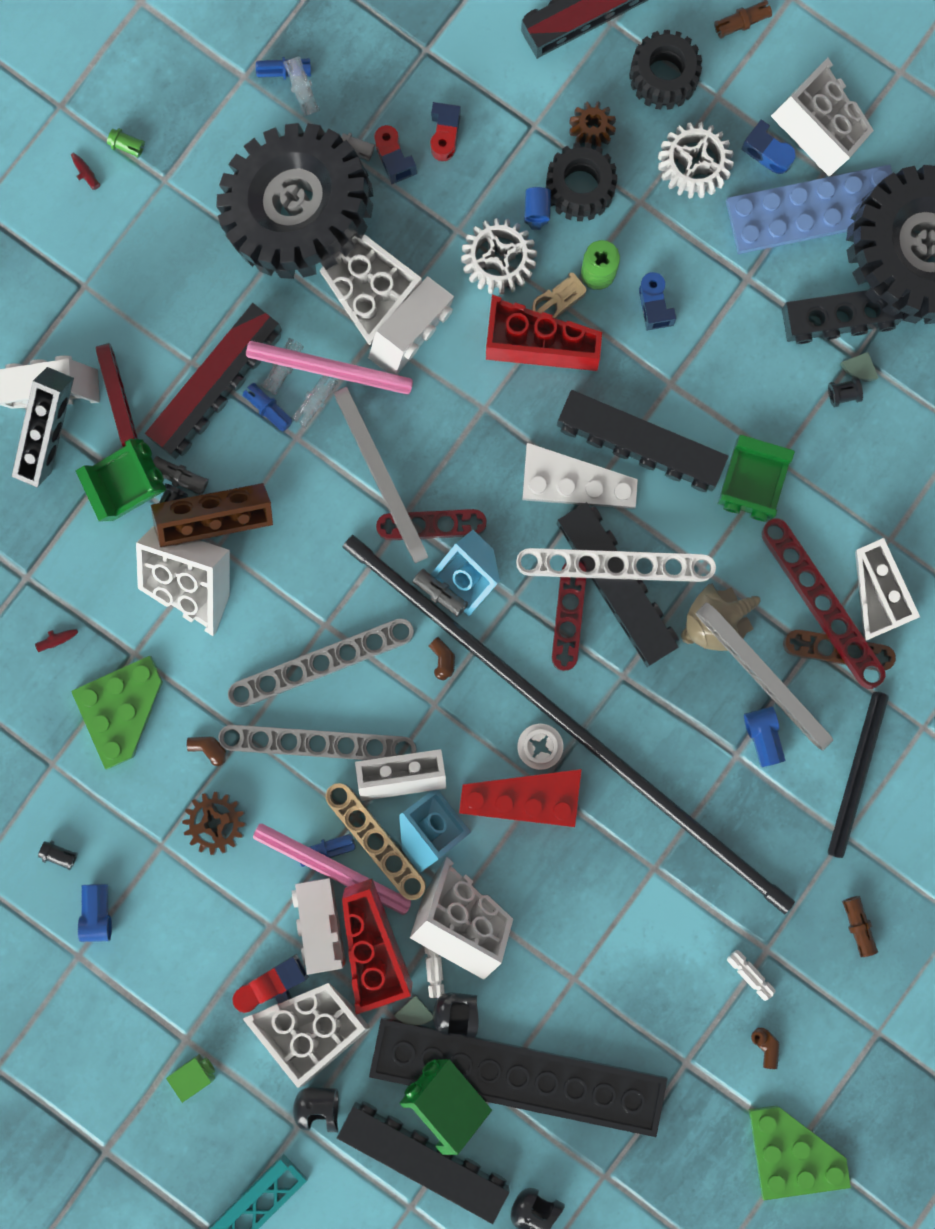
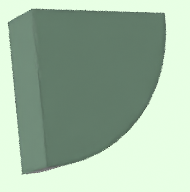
M868 352L845 360L840 364L846 374L858 377L859 380L864 382L875 381L879 378Z
M416 995L394 1014L399 1021L411 1025H422L433 1020L432 1012Z

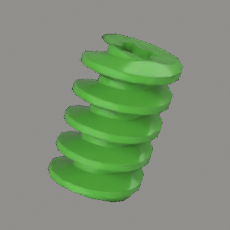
M598 240L587 247L581 268V278L587 287L593 290H602L613 283L620 262L619 251L613 243Z

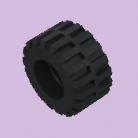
M664 30L662 35L658 31L653 32L651 39L646 36L642 39V44H638L635 49L629 73V79L632 80L631 88L632 90H637L636 97L639 100L645 98L644 104L649 107L651 103L656 104L655 109L661 110L662 106H666L667 110L673 109L675 103L679 107L684 104L685 98L689 100L696 90L702 71V56L697 55L699 48L696 44L691 46L692 39L688 36L683 39L681 32L676 31L675 35L670 34V30ZM657 61H670L679 68L681 75L672 80H663L654 75L650 66Z
M574 143L573 149L566 146L562 148V154L557 152L553 162L549 164L546 188L551 191V207L555 205V211L559 215L562 212L566 213V219L571 220L572 216H575L577 221L583 222V217L587 216L588 220H592L595 218L596 213L599 216L605 212V207L609 208L612 203L617 184L615 163H610L611 156L608 153L604 156L602 155L603 149L599 146L594 150L591 148L592 144L586 143L585 147H580V143ZM583 171L592 175L598 186L589 193L580 194L572 191L566 185L565 178L573 172Z

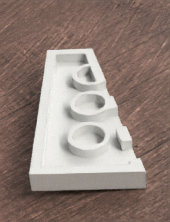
M527 443L522 500L583 505L587 502L591 506L636 508L638 479Z

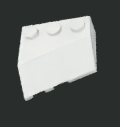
M829 58L771 115L778 125L795 140L798 146L828 176L842 166L874 131L858 104L850 101L843 91L846 88L841 78L836 79L830 70L833 64Z
M364 234L362 239L352 236L351 240L356 247L351 253L345 257L337 251L333 255L338 264L328 270L322 267L320 273L368 345H370L374 341L376 331L422 283V278Z
M153 526L136 542L138 589L166 607L172 605L184 613L183 618L191 623L193 620L198 621L206 627L205 631L214 636L230 596V550L201 540L160 548Z
M446 856L423 895L410 939L484 980L502 963L513 918L491 897L481 895L471 885L474 881L466 874L462 877L452 867L454 863Z
M330 983L243 1018L297 1088L305 1086L371 1028L360 1014L356 1015L353 1005Z

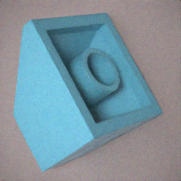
M474 530L459 540L431 573L441 583L446 582L450 586L449 589L468 602L464 610L468 616L477 609L500 582L494 550Z
M439 790L430 791L399 815L402 851L419 873L436 862L471 833Z

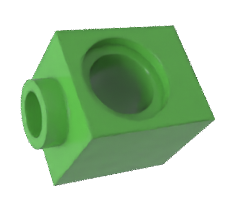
M198 1054L171 1073L166 1080L183 1103L213 1082L215 1079L213 1075L215 1069L208 1058L205 1057L203 1059Z

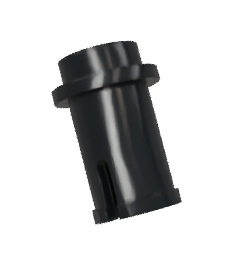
M52 840L50 843L44 841L38 853V857L42 859V862L46 863L49 861L68 870L72 869L78 855L76 852L54 845Z

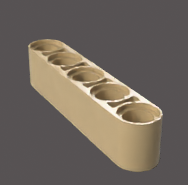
M342 783L330 786L326 792V801L335 814L403 897L409 900L420 898L426 888L423 876L349 786ZM337 788H342L347 793V800L342 805H338L332 800V793ZM356 810L362 811L366 818L365 823L361 827H355L350 822V816ZM372 833H379L384 838V844L380 849H373L369 846L368 838ZM395 855L401 858L402 868L397 872L390 871L386 866L388 857ZM409 878L417 879L421 884L420 891L416 894L408 893L405 890V881Z

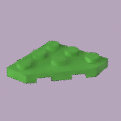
M147 656L71 691L106 770L134 758L141 734L145 730L155 698L163 683L152 656Z
M778 1105L749 1109L761 1195L764 1201L851 1188L845 1156L832 1148Z

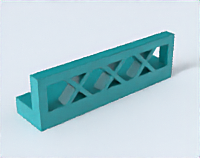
M283 1154L208 1229H228L231 1225L232 1229H236V1220L242 1214H253V1223L250 1229H259L308 1179ZM287 1169L298 1180L291 1188H278V1178ZM263 1193H274V1205L270 1209H257V1199ZM278 1193H285V1194L278 1200ZM257 1214H264V1215L257 1221Z

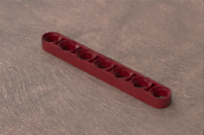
M774 518L769 520L762 529L763 541L858 683L866 689L878 687L886 677L884 667L789 526L781 519ZM770 526L780 527L783 532L782 538L772 539L768 535V528ZM787 549L795 550L799 556L798 561L795 563L787 562L783 556L784 551ZM804 572L810 573L814 577V585L810 587L802 585L799 580L800 574ZM817 597H827L830 601V608L828 610L818 609L815 604ZM832 621H843L846 625V632L844 634H836L831 628ZM850 644H857L861 647L862 656L860 658H852L848 654L847 648ZM866 668H873L878 672L879 678L877 682L870 683L864 678V670Z

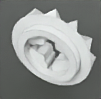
M534 724L526 728L520 735L517 745L518 753L521 760L527 766L538 770L548 769L560 760L563 753V740L558 731L547 724ZM545 736H548L545 746L551 754L540 752L535 758L532 757L535 746L529 740L540 742Z

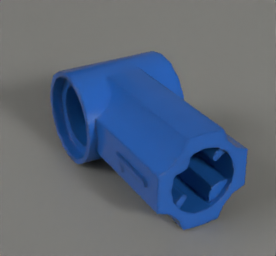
M532 187L525 191L524 223L528 224L531 230H541L550 220L551 191L549 189Z
M771 706L745 713L746 729L750 738H753L760 767L786 761L778 735L779 722L774 708Z
M108 884L82 885V916L78 920L79 942L110 941L112 920L111 916L108 915Z

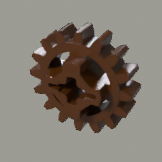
M214 792L212 799H210L208 794L204 793L202 794V802L194 799L192 803L195 808L185 810L190 815V819L182 821L183 824L189 825V830H186L184 835L193 836L189 844L192 846L199 843V852L201 853L207 847L209 848L210 855H215L217 848L222 853H226L227 844L234 848L237 846L234 838L244 837L239 828L247 826V823L240 821L239 817H242L245 811L237 812L236 808L239 802L229 803V794L220 799L219 792ZM214 804L223 805L230 812L225 814L219 812ZM203 809L204 816L201 822L196 824L197 816ZM211 816L221 820V824L217 825V831L215 828H209L208 823L212 821ZM233 822L232 832L227 837L225 831L228 825ZM206 833L211 835L215 843L206 841L199 834Z

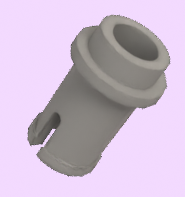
M343 133L341 136L343 141L347 140L354 148L358 157L369 162L375 144L352 137V133L348 135Z

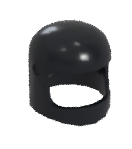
M445 993L439 996L433 1011V1021L437 1031L448 1036L475 1038L479 1023L477 995Z
M308 1087L299 1091L293 1105V1116L296 1125L303 1130L309 1131L313 1121L326 1120L327 1132L338 1133V1089Z
M527 1188L519 1193L512 1205L511 1221L518 1229H551L563 1212L565 1204L558 1200L548 1202L538 1196L539 1190Z

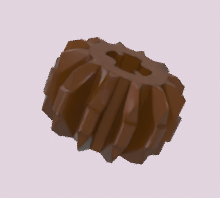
M587 101L584 103V110L579 107L575 109V116L570 117L569 124L573 126L570 128V135L577 136L575 143L581 144L585 142V145L590 143L594 144L595 148L597 146L601 148V142L607 145L610 143V136L615 135L616 128L613 126L616 118L615 116H608L610 114L609 106L601 110V103L599 101L596 102L595 107H591Z

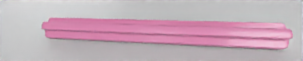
M249 341L246 350L248 358L406 395L410 394L413 385L412 379L259 342Z
M259 824L253 834L255 840L347 887L370 879L264 824ZM374 881L382 905L405 915L411 906V900Z

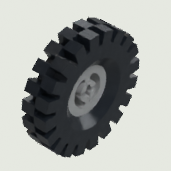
M299 123L285 124V135L281 136L276 127L263 132L266 144L261 146L253 138L243 146L249 154L246 159L237 153L228 164L234 175L223 173L219 186L224 193L217 194L216 204L217 209L221 213L218 215L220 226L241 257L250 266L253 267L255 265L260 272L272 276L274 271H276L280 278L294 279L295 270H298L303 278L316 275L315 264L321 263L324 269L328 270L338 264L333 254L339 251L347 257L356 247L351 240L352 236L360 239L364 236L368 226L363 218H371L374 206L369 198L374 196L372 183L354 148L347 140L343 141L340 134L328 129L325 133L321 125L308 123L304 132ZM304 190L313 192L311 200H309ZM282 206H284L290 216L281 215Z
M923 165L919 170H916L915 166L902 168L897 174L893 172L884 178L855 208L850 218L854 222L848 227L846 241L854 242V244L846 251L848 262L859 264V267L852 272L857 284L860 285L868 282L871 286L864 294L873 304L882 298L886 301L882 311L892 316L903 312L904 319L902 321L916 324L924 318L925 324H934L935 262L929 263L925 261L931 256L935 257V166ZM911 231H920L917 236H911Z

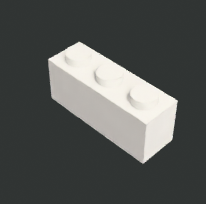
M441 749L355 762L361 801L446 789V776Z

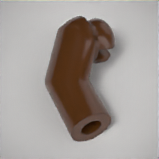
M437 637L428 647L438 656V667L434 670V674L437 679L443 681L454 673L455 654Z
M187 738L188 752L203 751L214 766H221L225 763L226 751L216 738Z
M765 1028L755 1029L751 1034V1040L764 1052L763 1068L778 1069L779 1041L769 1030Z

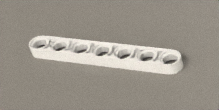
M528 548L519 553L516 561L517 568L523 575L703 582L710 579L716 570L713 558L704 554ZM527 554L534 555L538 562L536 568L533 570L523 568L521 565L523 556ZM560 555L565 558L566 567L562 571H555L551 568L550 559L553 556ZM584 556H589L595 561V568L590 572H584L579 567V560ZM613 557L620 558L624 563L623 570L619 573L611 572L607 565L609 559ZM642 558L650 560L653 566L652 571L648 574L640 573L636 567L638 560ZM675 559L680 562L681 572L679 574L671 575L666 571L665 565L668 560ZM703 560L710 565L708 575L699 576L696 574L694 565L697 561Z

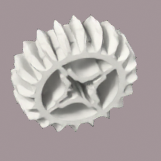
M690 122L687 124L686 131L683 127L679 126L676 129V134L670 132L667 136L668 141L662 142L661 148L663 151L658 154V159L662 161L659 163L658 169L665 171L662 174V180L671 179L668 185L669 189L678 186L677 194L682 195L684 190L688 191L689 199L693 198L694 192H697L698 196L703 198L705 190L710 195H713L716 191L715 187L721 189L724 186V180L729 179L731 175L729 170L734 165V162L729 160L733 157V151L726 150L730 145L729 140L721 141L723 137L722 131L716 135L713 134V125L708 130H704L702 122L698 124L697 129H694L693 124ZM692 142L698 143V145L694 147H688L684 145L686 143ZM707 147L715 154L717 163L713 162L714 159L708 156L706 152ZM701 152L698 164L695 163L693 169H690L693 157H697L698 153ZM674 157L684 166V174L676 167ZM696 174H704L706 176L710 174V176L702 179L693 178Z
M495 218L494 226H490L485 220L483 222L484 230L475 226L473 228L475 236L468 234L466 241L469 244L462 246V251L466 254L461 256V262L467 264L464 267V273H472L469 281L473 283L479 280L478 289L480 290L485 285H488L489 294L494 292V287L499 288L500 295L504 294V287L507 286L511 292H514L515 282L523 287L525 285L523 277L530 279L532 272L529 269L536 267V262L532 259L537 257V251L531 249L535 242L531 239L526 240L529 232L525 230L519 233V223H516L511 228L509 219L504 221V225H499V219ZM498 238H505L513 243L503 244ZM488 240L490 250L483 254L482 258L476 260V253L479 247ZM495 249L500 256H504L503 264L498 257H494ZM521 253L522 261L520 265L510 273L508 263ZM483 268L485 270L495 269L501 276L491 275L485 272Z

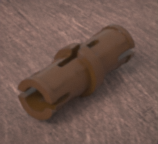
M763 0L746 9L741 7L736 10L735 14L715 21L716 33L720 31L718 34L719 38L722 39L724 36L741 29L743 31L748 30L750 25L772 17L770 5L766 7L768 1Z
M860 896L843 900L842 903L850 923L848 928L850 933L854 935L860 957L877 954L878 949L870 929L872 924L870 920H867Z

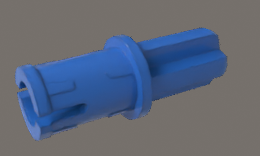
M282 57V60L257 61L255 64L257 77H283V80H286V77L293 76L311 77L310 58L285 59V57Z
M252 383L247 387L253 393L247 390L243 392L242 396L259 410V415L261 417L265 416L280 431L284 432L291 426L292 418L276 404L275 398H269L256 383Z
M348 834L329 841L322 839L321 843L309 846V848L331 858L354 851L355 842L352 835Z

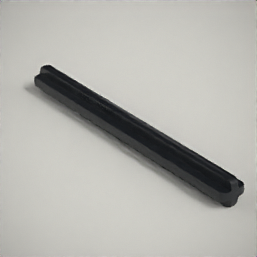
M882 692L872 693L828 848V854L833 857L843 858L889 699V696Z

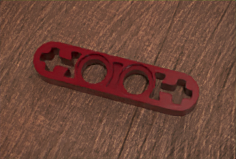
M110 343L96 346V353L122 446L125 447V441L138 439L113 348Z
M476 509L407 512L411 520L421 518L426 524L424 531L418 533L420 539L466 536L472 531L471 525H462L463 531H457V516H462V522L470 521L471 516H476L478 521H482V524L477 526V530H474L478 535L484 532L487 524L486 516L483 512ZM391 513L383 514L379 517L376 528L381 538L390 541L403 540L398 528L392 529V534H387L385 529H381V526L386 525V520H392L393 525H396ZM445 516L450 517L454 521V527L448 532L441 531L437 525L439 519Z
M579 562L580 569L586 572L585 566ZM560 577L551 657L554 667L560 671L571 670L578 660L586 578H576L575 587L581 586V590L578 591L576 589L564 590V584L570 585V577ZM567 594L575 595L579 601L577 608L573 610L566 609L562 604L563 597ZM570 622L575 626L576 632L573 637L565 638L560 634L559 628L562 623ZM558 640L563 643L575 642L574 648L568 647V656L572 657L573 660L567 662L566 666H562L561 661L556 659V656L561 655L563 652V645L557 646Z

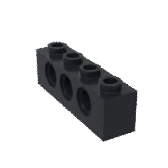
M867 290L786 302L782 308L787 342L796 341V344L810 343L813 341V338L823 337L824 340H833L841 337L840 334L850 332L851 336H860L867 334L870 329L879 328V332L891 331L896 329V326L904 319L903 312L892 316L882 311L886 301L881 298L873 304L864 294ZM870 307L874 309L876 318L868 317L865 314L864 308ZM839 311L846 313L849 321H840L836 313ZM809 316H817L821 321V326L812 325L809 322Z
M46 367L33 380L11 477L38 488L52 473L74 381L73 377Z

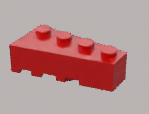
M492 294L486 360L598 371L602 332L568 320L565 322L553 318V315L545 312L541 314L527 309L525 305L516 302L514 304L502 300V297Z
M582 769L463 784L459 814L575 827Z
M371 878L346 887L342 903L348 939L349 962L351 964L355 1013L357 1015L410 997L413 983L373 879Z

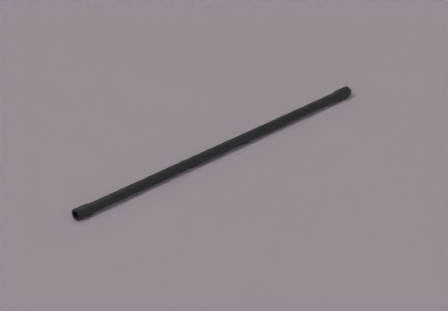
M351 535L342 546L343 549L375 572L759 891L780 912L785 915L793 907L795 901L779 887L770 883L389 567L356 536Z

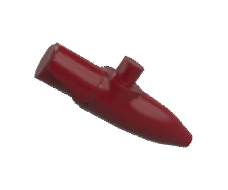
M72 153L73 163L80 173L76 176L79 181L84 179L92 190L98 189L100 183L95 178L92 170L82 158Z
M51 630L48 632L49 637L35 643V647L38 652L54 648L72 639L78 633V630H67L54 634V631Z

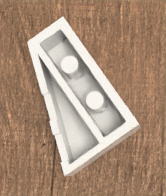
M427 276L376 331L368 359L385 372L398 375L407 362L416 354L423 342L430 339L439 322L444 323L451 315L453 309L450 306L454 296Z
M56 356L55 361L49 362L46 360H31L30 365L24 366L16 363L7 364L5 369H0L1 406L11 409L27 408L32 382L46 367L74 378L68 405L73 404V399L79 398L89 400L90 403H100L98 369L74 361L71 356Z
M882 538L857 549L855 556L864 639H871L919 618L920 615L885 539Z
M324 878L295 884L296 890H292V900L294 908L298 907L300 919H296L298 935L299 937L302 936L303 948H301L303 965H306L307 975L342 969L346 964L333 880L331 878Z

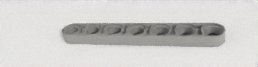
M344 387L333 392L414 563L428 558L420 537L348 388Z
M705 603L696 612L697 617L815 746L824 751L833 741L831 735L713 606Z
M396 619L242 679L230 686L228 699L237 707H247L388 652L412 640L414 635L413 626L406 619ZM398 624H405L409 628V635L403 640H398L393 636V629ZM377 634L381 636L383 640L381 648L371 650L367 647L366 641L370 635ZM349 644L355 647L356 656L354 659L346 661L341 658L340 649L344 645ZM319 655L327 656L330 662L329 667L324 671H317L313 665L314 659ZM294 665L301 667L303 671L302 678L296 682L290 681L287 677V670ZM265 676H272L276 680V687L271 692H264L260 687V682ZM240 686H244L249 690V698L242 703L237 702L233 695L235 689Z
M227 725L222 728L218 736L219 743L224 749L241 752L371 760L397 756L395 753L396 745L399 742L405 741L412 747L411 754L416 753L415 743L410 738L403 736ZM234 729L240 734V741L235 746H229L226 744L224 736L227 731ZM257 732H265L269 738L268 744L264 748H257L253 743V736ZM289 733L297 738V745L292 750L284 749L281 744L283 736ZM319 735L325 739L326 746L324 750L314 752L310 748L312 737ZM346 737L351 738L355 745L354 750L349 754H343L338 749L339 741ZM374 739L381 741L383 751L380 755L371 756L367 752L369 741Z

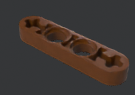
M794 630L789 632L783 640L784 649L790 655L846 665L833 644V651L829 656H823L819 653L818 644L821 640H827L832 644L826 634ZM798 635L800 636V641L809 643L811 642L810 637L815 638L811 645L812 654L808 653L810 647L801 646L798 650H794L795 647L793 644H790V640ZM867 642L875 655L880 654L882 650L884 651V656L888 657V662L882 664L885 670L890 669L895 664L896 655L892 648L882 644ZM850 644V645H855V646H857V647L860 649V651H861V656H862V649H861V647H860L859 645H857V644Z

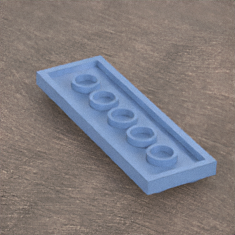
M891 165L727 198L726 205L737 253L742 254L847 232L848 227L854 222L850 218L855 208L884 178L892 174Z

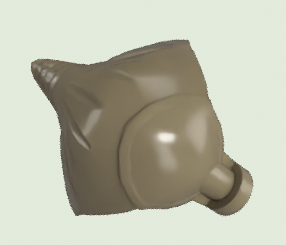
M713 583L708 584L690 607L687 614L686 628L681 633L682 640L686 644L695 643L705 649L728 651L697 617L696 612L705 603H709L744 638L748 632L753 630L749 619L744 616L759 605L761 598L751 596L738 600L732 587L721 591L716 590Z

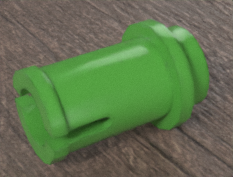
M120 128L117 130L111 129L107 138V144L111 146L112 150L117 148L137 158L142 154L143 148L141 146L144 147L145 141L123 133Z

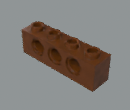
M264 483L151 505L154 529L160 548L273 525L271 501Z

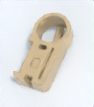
M569 273V276L553 288L552 292L549 289L544 294L538 296L533 302L532 310L536 311L535 309L539 302L548 300L536 312L542 314V312H545L555 304L557 311L553 318L557 319L585 296L586 287L574 273Z

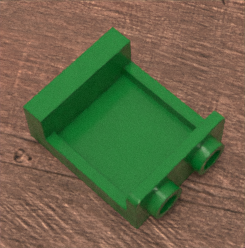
M739 435L734 445L717 504L723 505V509L731 513L739 514L740 511L750 513V517L758 521L767 522L768 519H773L777 514V504L788 466L793 460L795 451Z
M129 439L125 441V447L95 465H84L75 470L99 522L114 521L166 491L163 483L164 477L155 466L151 458V449L143 439Z
M450 1059L431 1060L422 1069L423 1074L420 1078L406 1088L405 1096L400 1101V1105L403 1108H412L439 1139L435 1147L442 1155H458L492 1112V1109Z

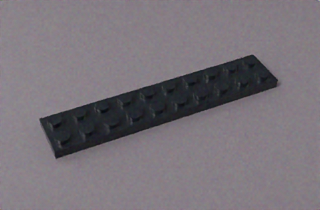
M381 1017L369 1074L370 1078L409 1086L420 1078L423 1074L422 1069L431 1060L450 1059L485 1102L657 1137L667 1077L477 1037L466 1038L443 1035L434 1028L411 1025Z

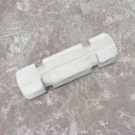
M425 947V954L428 956L426 957L427 980L430 982V985H428L429 997L439 998V996L445 994L444 984L441 983L443 980L442 959L439 954Z
M739 950L730 954L727 961L733 968H737V972L753 989H757L756 993L763 1000L770 999L776 992L774 987L769 982H765L762 974L749 961H746V957Z

